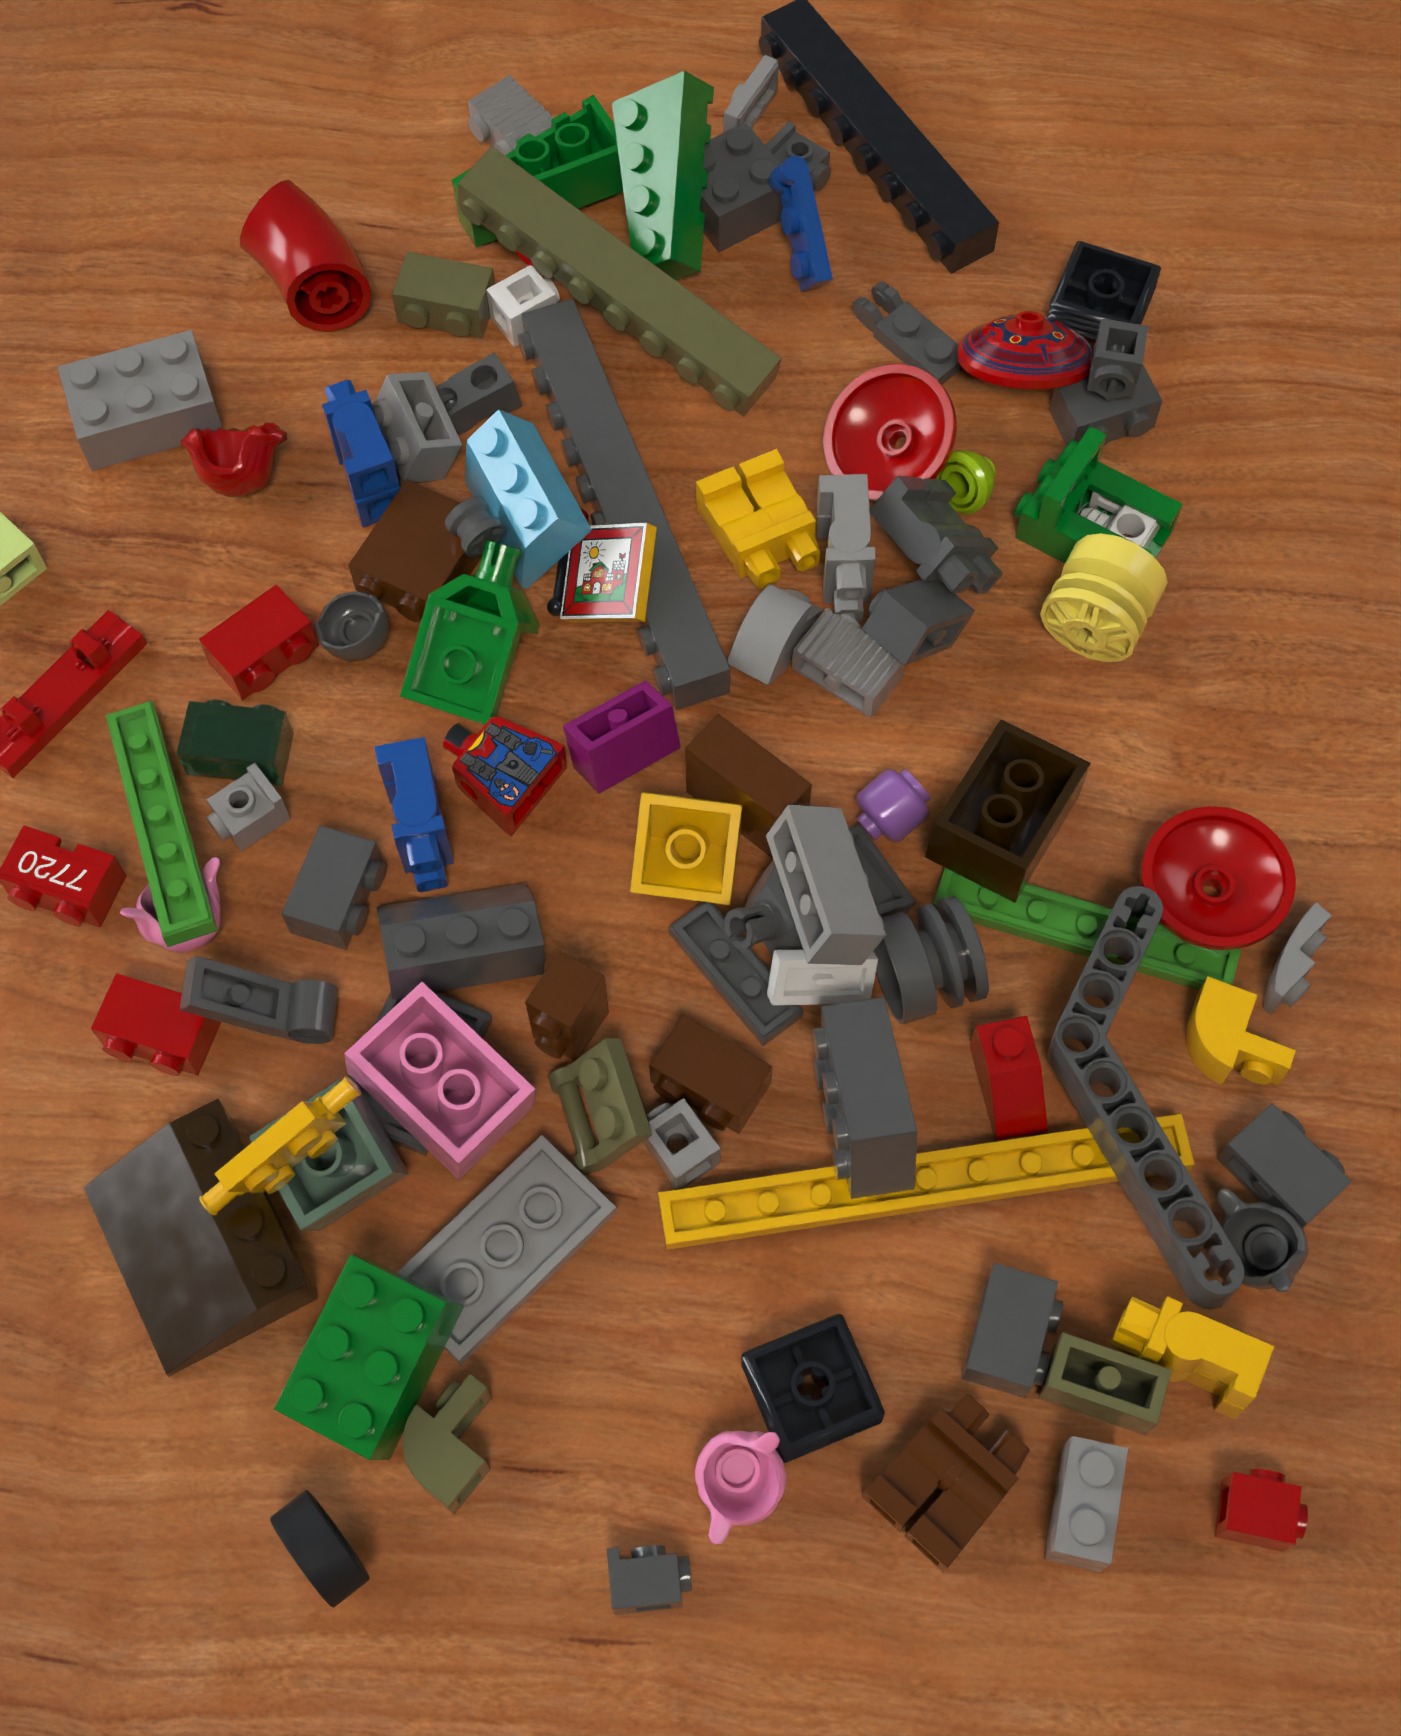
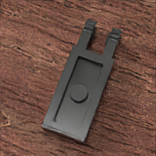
M881 281L873 286L871 290L873 299L889 314L885 318L879 308L874 303H871L869 299L867 300L866 297H859L851 305L856 318L874 333L873 337L906 365L926 371L938 380L941 385L962 369L957 359L959 344L907 301L903 302L898 291L890 287L889 284Z

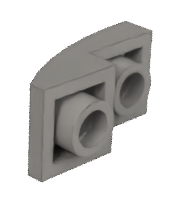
M1317 902L1299 922L1274 964L1267 983L1263 1009L1270 1015L1283 1002L1291 1008L1312 985L1305 979L1315 964L1310 958L1327 940L1328 937L1322 933V930L1332 916Z

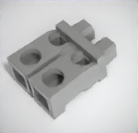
M867 474L819 475L816 539H828L822 588L823 603H833L834 614H847L856 621H862L864 614L863 602H870L876 560L875 547H869L871 527Z

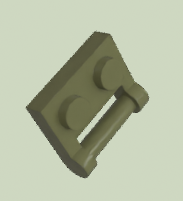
M621 1038L603 1039L569 1066L555 1070L548 1075L552 1092L559 1094L577 1152L573 1157L575 1167L583 1175L604 1169L652 1136ZM582 1086L598 1136L599 1144L597 1146L578 1088Z

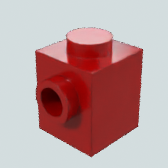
M1251 1469L1250 1475L1232 1472L1221 1480L1215 1537L1282 1552L1296 1545V1539L1304 1537L1308 1521V1507L1306 1504L1300 1503L1302 1486L1285 1483V1475L1276 1471Z

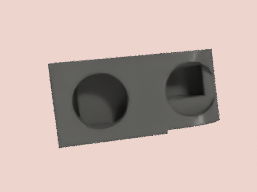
M495 352L452 375L448 380L436 387L458 435L467 432L478 421L495 413L498 409H503L505 412L510 413L522 407L515 383Z

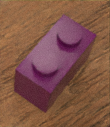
M646 680L563 725L573 768L598 794L681 748L672 704Z

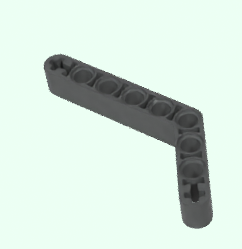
M1134 886L1124 890L1118 897L1055 1028L1048 1046L1047 1056L1054 1072L1185 1294L1193 1304L1212 1310L1226 1304L1240 1287L1244 1279L1243 1263L1106 1037L1163 913L1162 900L1157 893L1146 887ZM1131 915L1140 918L1134 933L1125 929ZM1105 955H1118L1124 959L1126 964H1113L1107 960ZM1084 997H1098L1104 1001L1107 1007H1092L1086 1002ZM1069 1038L1076 1039L1085 1046L1086 1051H1072L1066 1047L1063 1040ZM1102 1083L1110 1088L1113 1096L1100 1097L1091 1090L1089 1084ZM1129 1128L1135 1131L1141 1142L1133 1144L1122 1140L1116 1129ZM1151 1173L1161 1176L1166 1181L1168 1190L1160 1191L1150 1187L1144 1175ZM1181 1220L1189 1223L1195 1229L1197 1238L1189 1239L1180 1236L1174 1229L1173 1221ZM1202 1249H1205L1207 1251L1206 1255H1204L1203 1252H1201ZM1207 1273L1209 1276L1219 1274L1223 1282L1221 1283L1218 1279L1208 1281L1204 1274Z

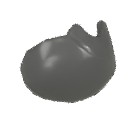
M354 591L338 594L327 603L318 622L315 623V629L319 636L320 644L332 656L348 662L368 659L381 649L388 636L389 621L383 605L374 595Z

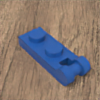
M791 156L770 173L769 185L774 192L780 194L783 207L781 211V225L784 233L787 236L789 235L792 248L790 259L791 271L794 278L799 280L800 289L803 292L818 289L831 281L833 277L808 164L800 156Z

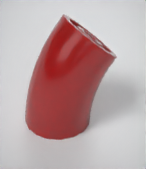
M280 181L271 187L249 213L242 227L240 247L253 257L274 280L287 303L290 315L300 325L314 331L327 332L349 327L361 319L367 311L372 295L363 265L353 246L331 217L292 181Z

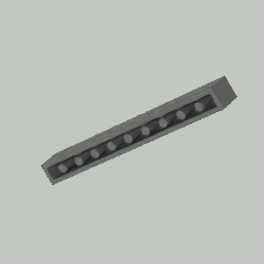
M573 298L522 313L524 332L517 335L519 346L525 361L532 359L536 367L532 369V376L538 394L540 396L547 394L550 401L549 404H546V410L553 430L561 429L565 439L561 440V447L568 467L575 465L580 476L575 477L581 500L584 504L591 502L595 513L591 514L592 525L649 523L657 527L645 622H640L642 627L637 629V633L645 656L653 654L658 667L653 668V672L661 695L669 694L675 710H679L730 693V668Z

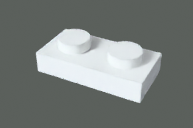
M774 950L767 996L772 1005L840 1004L871 999L878 958L873 951L862 965L808 964L804 950Z

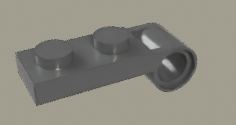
M195 956L188 960L186 964L180 1011L301 1043L324 1044L333 1039L338 988L331 983L320 980H299L290 983Z

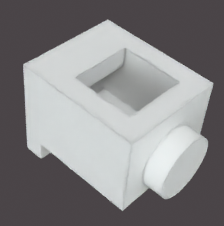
M531 265L486 289L490 318L514 347L519 345L517 335L524 332L522 313L560 301L558 290L551 279L548 277L543 279Z

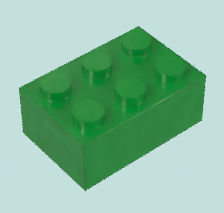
M350 1254L274 1410L368 1460H390L404 1432L407 1419L418 1403L464 1306L371 1259Z

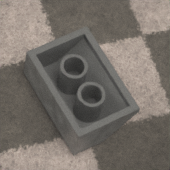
M526 883L376 907L392 1000L406 997L421 982L436 993L544 974V942L535 900Z

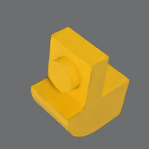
M1207 976L1197 994L1186 1026V1045L1194 1064L1204 1075L1221 1085L1231 1070L1235 1069L1240 1071L1242 1077L1253 1083L1262 1085L1272 1083L1278 1086L1290 1070L1296 1050L1246 1032L1257 994Z

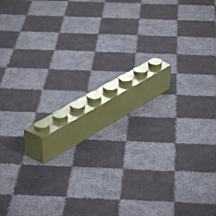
M493 146L485 152L459 181L458 207L471 223L475 225L482 224L492 231L505 248L513 252L517 250L531 260L538 272L545 277H554L560 281L577 301L594 306L603 313L610 325L620 331H628L640 341L642 347L649 354L655 357L662 356L676 367L677 372L686 381L692 384L698 383L712 393L714 400L723 408L730 411L734 409L744 417L776 379L781 357Z

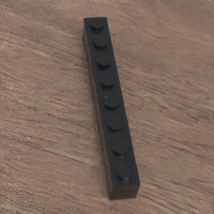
M795 0L762 16L761 37L759 38V47L762 55L778 60L779 70L789 88L796 89L805 100L810 113L815 117H819L829 128L833 140L838 145H843L850 153L858 170L866 173L877 185L881 197L886 202H891L899 211L906 227L910 231H915L926 243L933 259L941 261L952 274L994 252L999 221L809 1Z

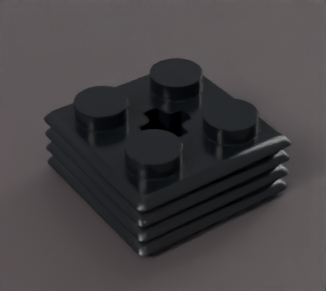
M1077 241L1050 302L1047 316L1065 324L1082 336L1094 340L1097 339L1101 319L1141 325L1155 292L1161 267L1093 244Z
M842 1314L833 1315L742 1353L741 1366L769 1432H775L780 1439L776 1451L781 1456L783 1463L790 1462L878 1425L884 1418L885 1410ZM811 1376L814 1383L824 1381L826 1386L821 1391V1399L812 1400L809 1395H800L798 1391L803 1387V1377Z

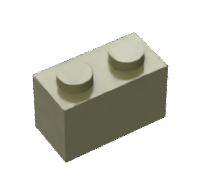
M407 252L392 292L397 321L414 328L425 327L449 332L456 336H471L483 339L490 319L486 289L495 285L493 268Z
M1062 1333L1053 1346L1047 1374L1038 1399L1146 1436L1158 1424L1172 1370Z

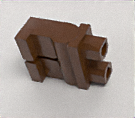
M966 1394L954 1403L946 1412L940 1408L898 1456L865 1488L862 1495L866 1502L894 1528L901 1532L938 1489L942 1494L913 1525L905 1538L943 1573H945L997 1505L1018 1481L1019 1478L1015 1474L1021 1468L1030 1451L1022 1441L1008 1430L989 1451L980 1444L972 1435L990 1414L969 1394Z

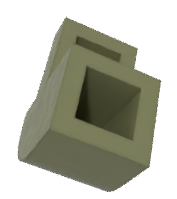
M471 1374L462 1384L454 1381L443 1392L436 1403V1408L439 1412L434 1418L416 1404L407 1419L403 1433L404 1457L412 1475L424 1490L454 1515L490 1471L485 1460L459 1440L492 1399L488 1388Z

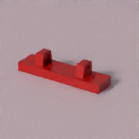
M107 610L87 631L81 629L69 640L71 647L18 699L13 696L0 709L2 712L0 716V769L13 779L147 645L143 634L125 623L113 612ZM86 657L89 659L94 669L87 665L85 662H83V660Z

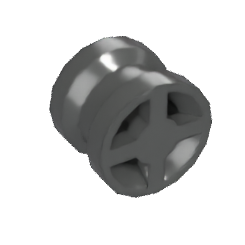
M474 496L461 502L448 514L445 520V527L453 536H459L461 548L469 557L483 554L485 539L498 543L504 536L506 529L498 518L491 517L489 505L481 496Z

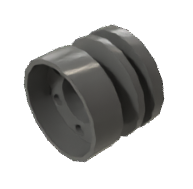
M949 896L938 900L936 908L931 903L920 905L917 913L918 931L905 912L882 917L886 936L874 950L878 958L876 976L886 1003L899 1024H907L935 1015L937 1010L936 989H938L943 1000L950 1008L962 1006L964 996L970 1002L987 998L989 981L981 940L964 905L956 896Z

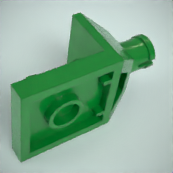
M485 539L483 546L485 548L475 576L463 574L428 595L399 696L482 724H486L490 718L497 716L521 633L538 634L540 627L523 591L512 587L514 582L513 576L518 559L521 558L522 550Z

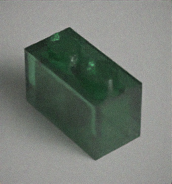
M217 699L208 700L206 703L189 701L176 754L186 774L189 776L237 780L248 773L247 767L255 763L271 784L283 785L294 732L286 711H281L271 705L259 704L252 708L233 706L228 702Z

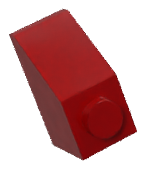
M1023 1016L976 1026L970 1050L995 1142L1047 1134L1048 1125L1042 1068L1028 1017Z

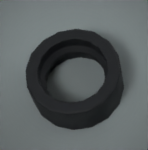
M308 1490L302 1492L270 1517L273 1528L290 1555L320 1596L331 1607H336L369 1581L368 1572L347 1540Z

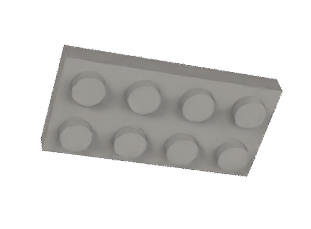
M541 1135L397 1273L464 1306L444 1347L462 1365L617 1213V1209L573 1164Z

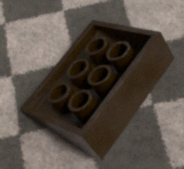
M219 1098L168 1123L84 1187L168 1377L318 1299L266 1190L263 1193L245 1192L242 1196L237 1195L220 1209L216 1215L210 1214L199 1200L200 1196H203L220 1182L214 1173L246 1148L232 1118Z

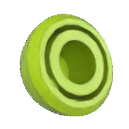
M956 450L951 453L946 465L935 479L946 480L956 494L948 503L957 513L968 515L979 511L990 499L994 490L996 469L990 459L976 452Z

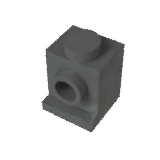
M788 121L765 145L780 164L791 156L802 157L808 164L814 191H819L826 185L831 175V167L829 166L830 152L796 132L795 124Z
M653 1545L631 1549L632 1558L621 1559L619 1548L607 1549L611 1602L614 1615L683 1607L681 1592L692 1591L689 1555L677 1557V1553L666 1554L665 1546Z

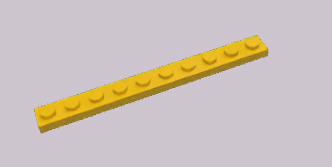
M1182 1114L1157 1117L1156 1120L1187 1171H1190L1194 1166V1160ZM1084 1128L917 1153L915 1189L851 1199L847 1179L837 1180L835 1168L831 1166L658 1192L666 1250L1111 1183L1119 1180L1089 1129ZM1129 1128L1116 1129L1122 1140L1133 1144L1141 1142L1135 1131ZM1150 1173L1144 1175V1177L1157 1176V1174Z

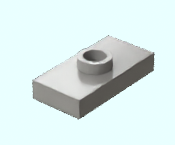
M764 55L744 84L740 83L736 87L731 103L724 112V132L747 122L751 129L754 127L778 92V60Z

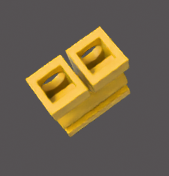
M777 449L740 463L739 474L733 466L696 481L697 510L727 558L733 563V569L739 579L748 576L758 589H763L769 584H775L780 579L781 569L778 565L779 562L790 558L797 571L802 572L819 564L820 550L815 538L816 520L810 510L808 511L801 496L796 493L785 473L784 461Z
M1168 1296L1160 1308L1132 1297L1126 1310L1123 1311L1110 1344L1138 1356L1137 1358L1171 1369L1170 1382L1185 1380L1219 1396L1214 1410L1235 1420L1255 1399L1275 1346L1201 1314L1190 1311L1180 1312L1183 1303Z

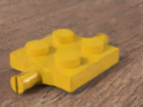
M345 1076L341 1082L323 1097L318 1096L313 1102L301 1101L214 1173L220 1182L203 1196L199 1197L203 1207L210 1214L216 1215L220 1209L237 1195L242 1196L245 1192L263 1193L265 1190L268 1194H272L285 1186L295 1176L296 1173L292 1168L309 1155L311 1159H314L331 1148L338 1140L334 1133L346 1124L338 1112L354 1098L361 1095L354 1082Z

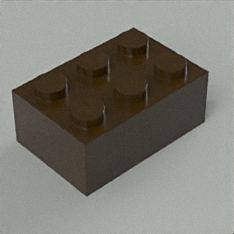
M1001 719L936 819L925 858L1015 903L1079 798L1091 763Z

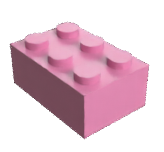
M423 982L417 985L344 1053L347 1073L458 1180L534 1107L535 1088Z

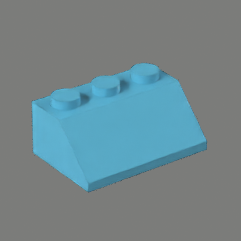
M498 409L467 439L465 482L473 497L481 496L487 502L491 517L498 518L506 527L505 534L498 543L522 550L521 558L518 559L514 574L520 586L528 589L588 535L592 529L533 423Z

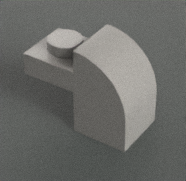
M769 584L760 593L748 611L728 657V665L769 685L786 672L792 658L793 649L797 645L799 638L812 627L820 617L823 609L810 603V599L799 591L779 589Z

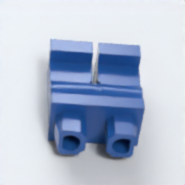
M344 380L327 386L324 389L328 402L322 404L336 457L339 464L344 465L357 515L362 527H366L378 522L400 490V484L394 459L374 416L367 390L356 393L351 380Z
M425 737L374 746L378 768L390 804L392 803V811L396 824H392L393 837L405 873H414L418 892L447 887L444 866L454 864L442 816L436 778Z

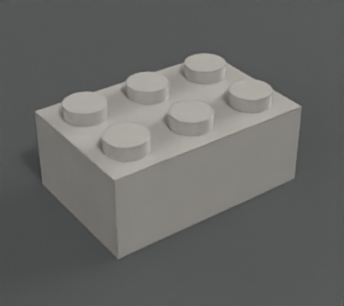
M192 330L57 366L76 437L91 471L181 446V440L190 430L195 428L202 431L207 428L213 431L219 427L223 429Z

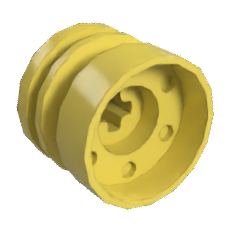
M1102 533L1086 535L1076 542L1064 564L1061 577L1055 581L1051 593L1043 603L1040 616L1044 627L1059 643L1088 659L1103 662L1122 661L1132 655L1139 637L1142 636L1145 630L1147 619L1153 615L1165 591L1168 581L1164 568L1152 554L1138 544L1122 537Z

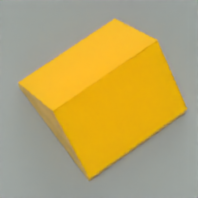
M642 792L630 892L730 905L740 849L742 804Z

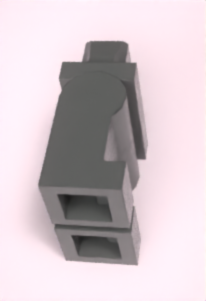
M897 476L869 509L871 515L910 560L921 564L916 571L924 581H942L951 593H962L970 586L977 594L987 593L1003 575L1001 570L990 559L998 550V547L990 538H984L977 527L966 524L948 503L956 494L954 489L946 480Z

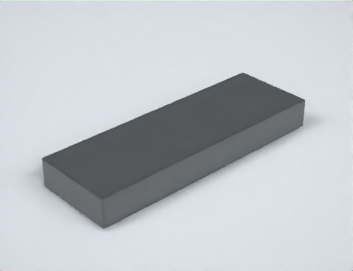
M703 902L669 927V935L760 1044L765 1046L801 1019L804 1010L799 1005L771 1004L767 996L770 970L751 948L740 950L732 945V942L741 936L738 934L728 938L724 927L725 917L713 903Z

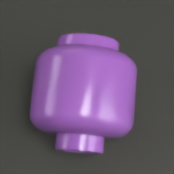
M886 769L858 793L856 801L862 813L856 820L873 840L876 841L883 835L889 841L898 843L928 817L929 810L926 802L931 797L906 769L900 773L892 769Z

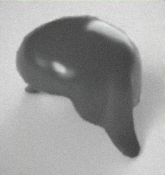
M1220 1189L1216 1198L1225 1214V1218L1220 1226L1243 1263L1244 1279L1242 1284L1261 1290L1275 1288L1279 1292H1287L1294 1282L1296 1274L1302 1268L1308 1254V1241L1300 1223L1287 1210L1278 1206H1271L1264 1202L1245 1203L1231 1190Z

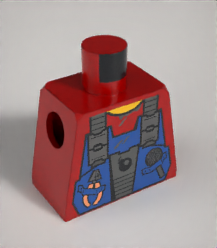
M499 716L490 718L478 734L457 723L448 731L443 741V748L458 757L452 766L458 788L511 837L567 769L564 745Z

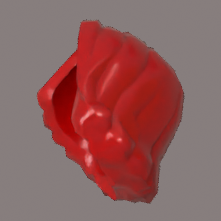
M264 423V425L258 427L252 425L244 430L236 428L225 430L219 427L215 431L209 428L202 431L195 428L190 430L181 440V446L189 452L194 469L204 484L218 494L227 497H240L255 493L267 485L272 473L276 448L287 440V432L280 429L275 423Z

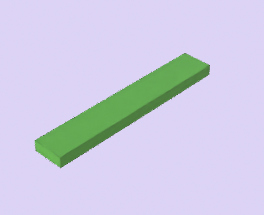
M153 700L106 715L159 926L167 947L218 931L160 719Z
M947 868L944 869L933 904L936 908L938 900L949 896H956L964 905L972 923L1086 957H1090L1112 911V908L1030 884H1026L1014 903ZM1131 915L1125 929L1134 933L1140 918ZM1159 923L1136 972L1196 990L1201 989L1207 976L1232 985L1241 949L1213 950L1199 947L1180 939ZM1105 955L1107 960L1113 964H1126L1124 959L1118 955Z

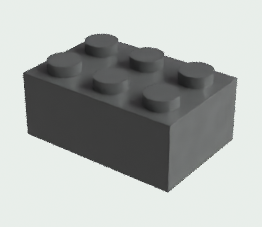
M880 997L821 1006V1028L813 1029V1041L817 1059H813L817 1089L824 1090L826 1102L823 1103V1115L827 1134L834 1135L836 1147L832 1148L837 1180L847 1179L851 1199L915 1189L917 1128L885 998Z

